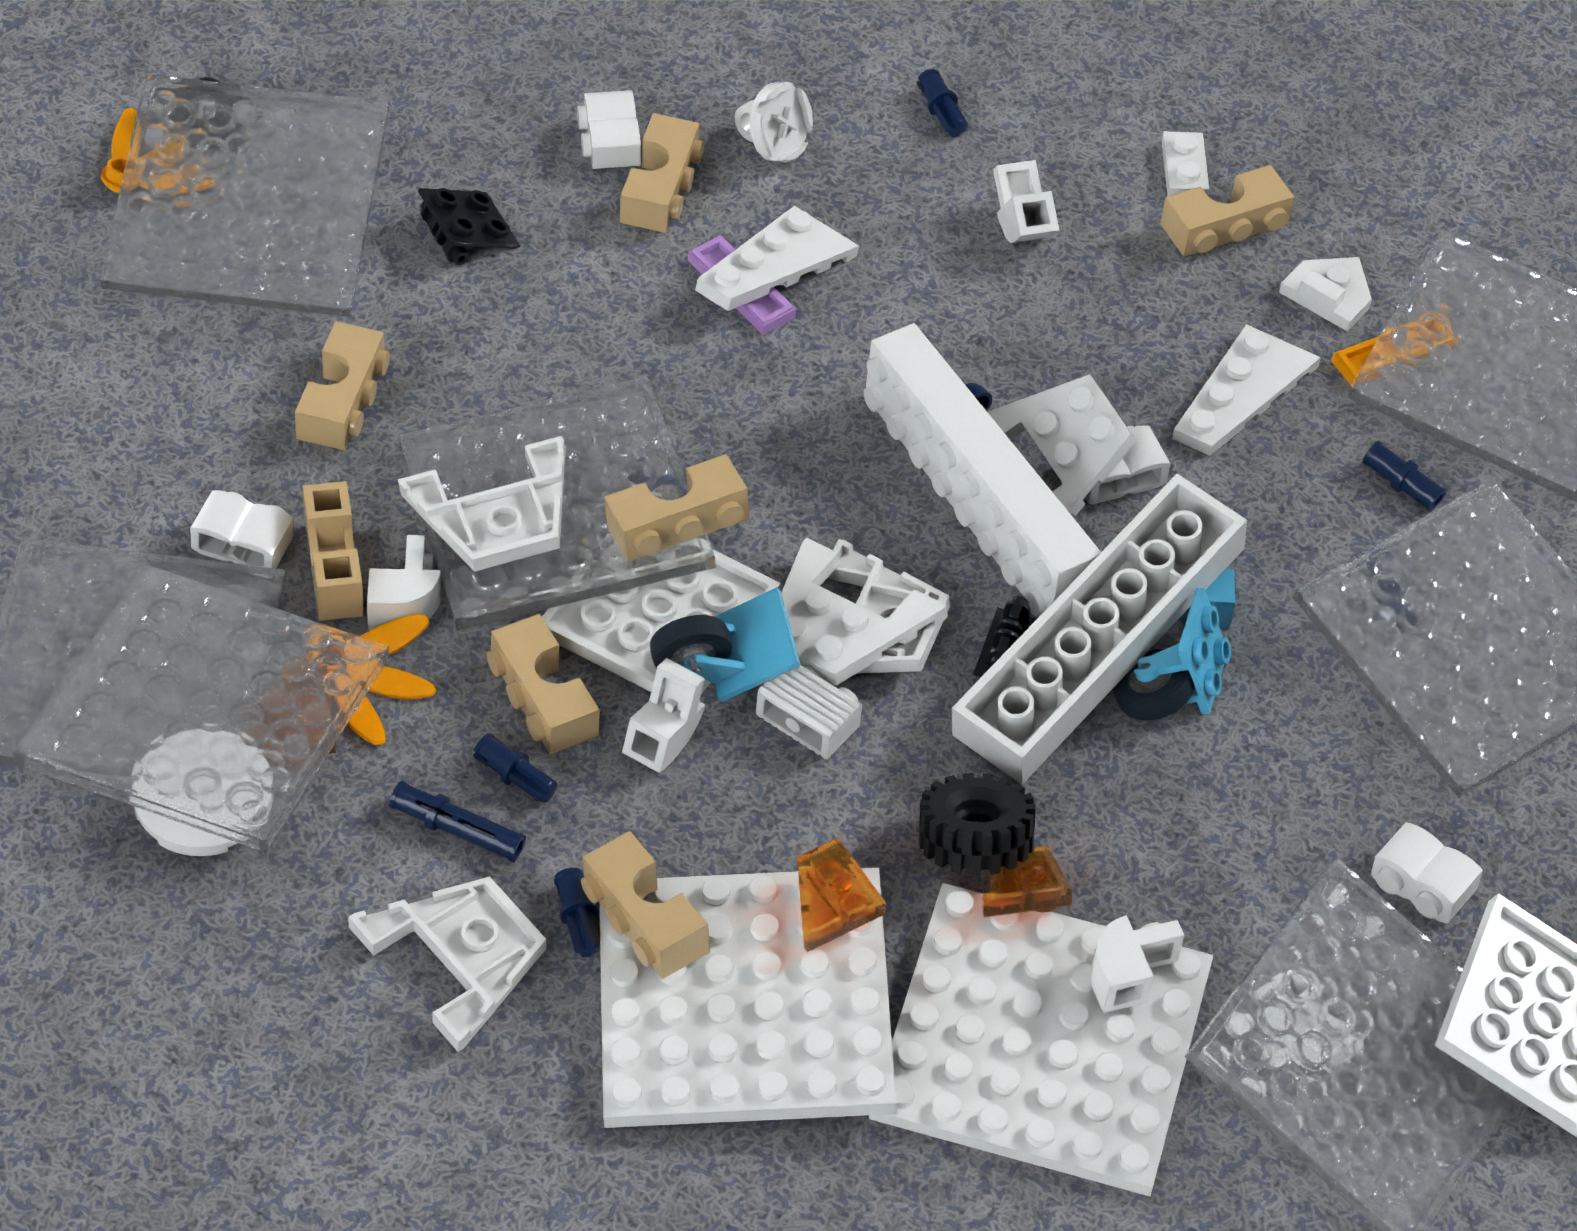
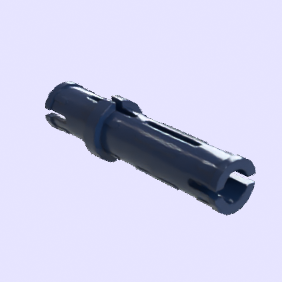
M401 780L391 795L390 808L400 810L424 821L425 827L433 831L440 828L472 844L508 858L512 862L517 860L526 842L524 834L514 832L485 817L451 804L450 798L443 794L433 796Z

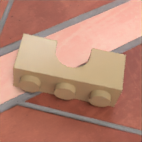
M657 113L652 114L642 139L641 167L653 171L631 167L621 193L619 223L667 233L671 220H679L684 202V196H681L682 191H690L694 177V168L691 167L693 163L699 165L703 156L704 141L699 140L700 123Z
M1268 165L1236 175L1230 203H1220L1212 200L1201 186L1165 197L1160 224L1183 257L1197 252L1205 253L1216 246L1232 241L1240 242L1251 235L1267 230L1275 231L1289 224L1294 195L1273 167Z
M335 321L322 350L323 378L337 381L338 383L323 385L308 381L295 410L296 439L345 451L351 436H359L364 419L363 408L365 405L371 406L373 404L377 390L376 378L378 375L384 376L389 365L390 352L384 350V332Z
M727 454L687 467L688 493L679 499L663 500L657 498L650 492L645 482L604 496L607 527L627 562L750 519L748 489Z
M347 481L303 485L304 522L319 621L362 617L363 586L357 548L354 549L352 513Z
M540 613L491 631V651L487 652L489 667L494 676H502L505 680L509 700L515 709L522 708L527 716L526 724L535 742L541 740L551 755L599 736L600 709L580 677L559 684L550 683L542 679L559 671V644Z
M631 831L624 833L582 857L584 877L581 878V885L585 894L591 902L597 903L599 901L604 907L613 929L619 935L626 934L632 942L637 958L645 967L651 965L657 974L664 979L710 953L708 923L682 893L661 903H651L643 900L645 896L658 890L656 861Z

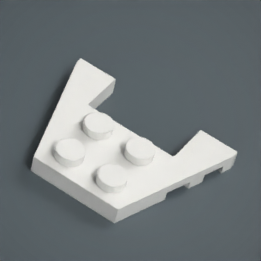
M1090 374L988 411V414L1010 441L1027 429L1062 482V485L1053 491L1054 495L1067 511L1074 516L1085 505L1083 499L1098 481L1104 482L1136 442L1132 433Z
M562 436L524 446L526 459L534 478L447 500L435 469L398 479L401 496L474 572L559 549L565 465V446Z
M806 538L801 544L781 594L801 666L810 665L814 667L825 681L835 686L880 660L884 650L898 642L905 645L918 637L917 631L931 622L936 626L948 617L946 604L915 589L888 618H884L821 587L820 585L840 565L839 554Z
M838 539L833 550L839 554L840 565L828 578L863 586L856 604L884 618H888L915 589L946 604L948 612L950 603L949 595L906 572L899 575L884 567L883 560L872 554L865 557L853 550V544ZM932 622L917 631L918 637L905 645L900 642L894 644L882 652L880 660L858 673L922 671L943 622L936 626Z
M490 876L432 892V898L410 904L405 900L388 904V910L366 915L364 910L348 917L349 928L373 956L408 934L415 932L467 990L432 1012V1023L457 1052L466 1047L546 950V938Z

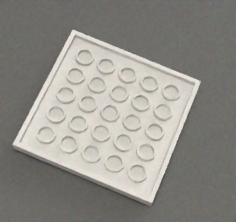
M879 868L657 878L658 890L643 898L644 901L661 903L682 893L708 923L710 953L664 979L657 974L651 965L645 967L639 961L630 939L625 933L619 935L613 929L608 920L606 910L599 903L604 1128L896 1114V1092Z
M942 883L892 1039L896 1114L869 1115V1119L1151 1196L1214 955L1181 947L1178 962L1150 968L1154 978L1148 1003L1103 1013L1092 988L1090 974L1100 933L1106 926Z

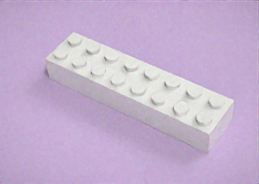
M915 323L871 340L870 355L867 361V382L864 389V399L868 408L873 412L877 411L886 422L891 437L903 443L909 452L914 466L918 469L922 468L926 472L937 495L945 497L949 501L960 524L964 527L968 526L978 539L983 553L995 559L1001 567L1006 582L1011 586L1015 585L1028 600L1031 613L1035 616H1040L1101 551Z
M1176 474L952 707V735L1023 785L1137 664V661L1185 613L1192 604L1196 588H1205L1206 590L1244 550L1247 520L1179 474Z

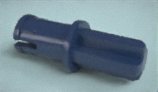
M936 69L922 72L918 77L919 81L916 83L928 101L927 108L930 114L937 115L944 129L951 137H958L961 132L967 130L968 123L957 106L958 98L956 94L946 87L939 71Z
M490 733L484 735L475 746L474 752L476 753L473 754V757L502 776V781L506 785H510L513 782L537 800L545 803L552 798L557 790V782L530 764L529 756L526 753H517L503 744Z
M566 868L559 871L554 879L562 905L560 919L568 926L574 951L580 953L582 957H590L592 953L600 951V936L594 919L597 908L595 903L589 900L582 888L581 878L584 877L583 872L578 868Z

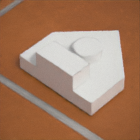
M1359 257L1303 260L1281 282L1279 293L1347 332L1369 310L1372 300Z

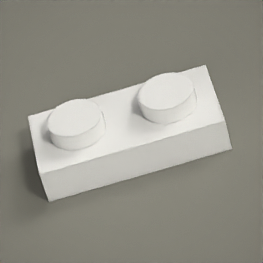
M1164 131L1162 149L1167 197L1200 186L1208 195L1209 182L1203 133Z

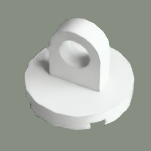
M777 81L767 84L757 94L755 100L748 101L736 110L734 118L737 130L742 137L754 143L756 151L765 160L787 163L796 160L807 147L808 142L804 141L807 132L811 133L812 108L806 93L801 88H796L792 85L793 83Z

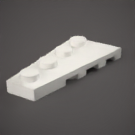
M793 206L698 277L695 291L725 310L730 311L768 295L770 288L774 286L784 285L788 287L799 282L800 276L811 271L819 274L829 270L832 262L842 259L846 263L857 257L859 245L810 216L807 212Z
M1246 324L1174 428L1172 439L1204 454L1212 455L1245 427V423L1256 414L1261 415L1282 393H1288L1297 385V381L1307 373L1310 375L1319 367L1321 357Z

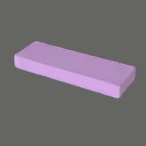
M719 235L688 251V261L701 274H704L736 249ZM774 287L770 288L768 295L736 308L762 335L796 317V308Z

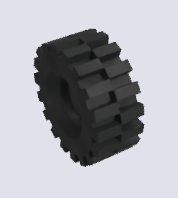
M963 773V779H957L954 775L945 777V784L936 781L931 784V790L925 789L922 793V800L920 799L919 847L924 849L923 855L928 860L935 857V865L941 868L947 864L951 865L952 872L961 874L963 869L971 870V875H981V870H989L990 874L993 875L999 874L1003 866L1010 871L1017 868V861L1024 863L1034 848L1036 804H1033L1034 798L1031 793L1025 794V788L1020 784L1011 787L1010 779L1002 777L999 781L993 780L992 774L983 773L982 778H974L973 773Z

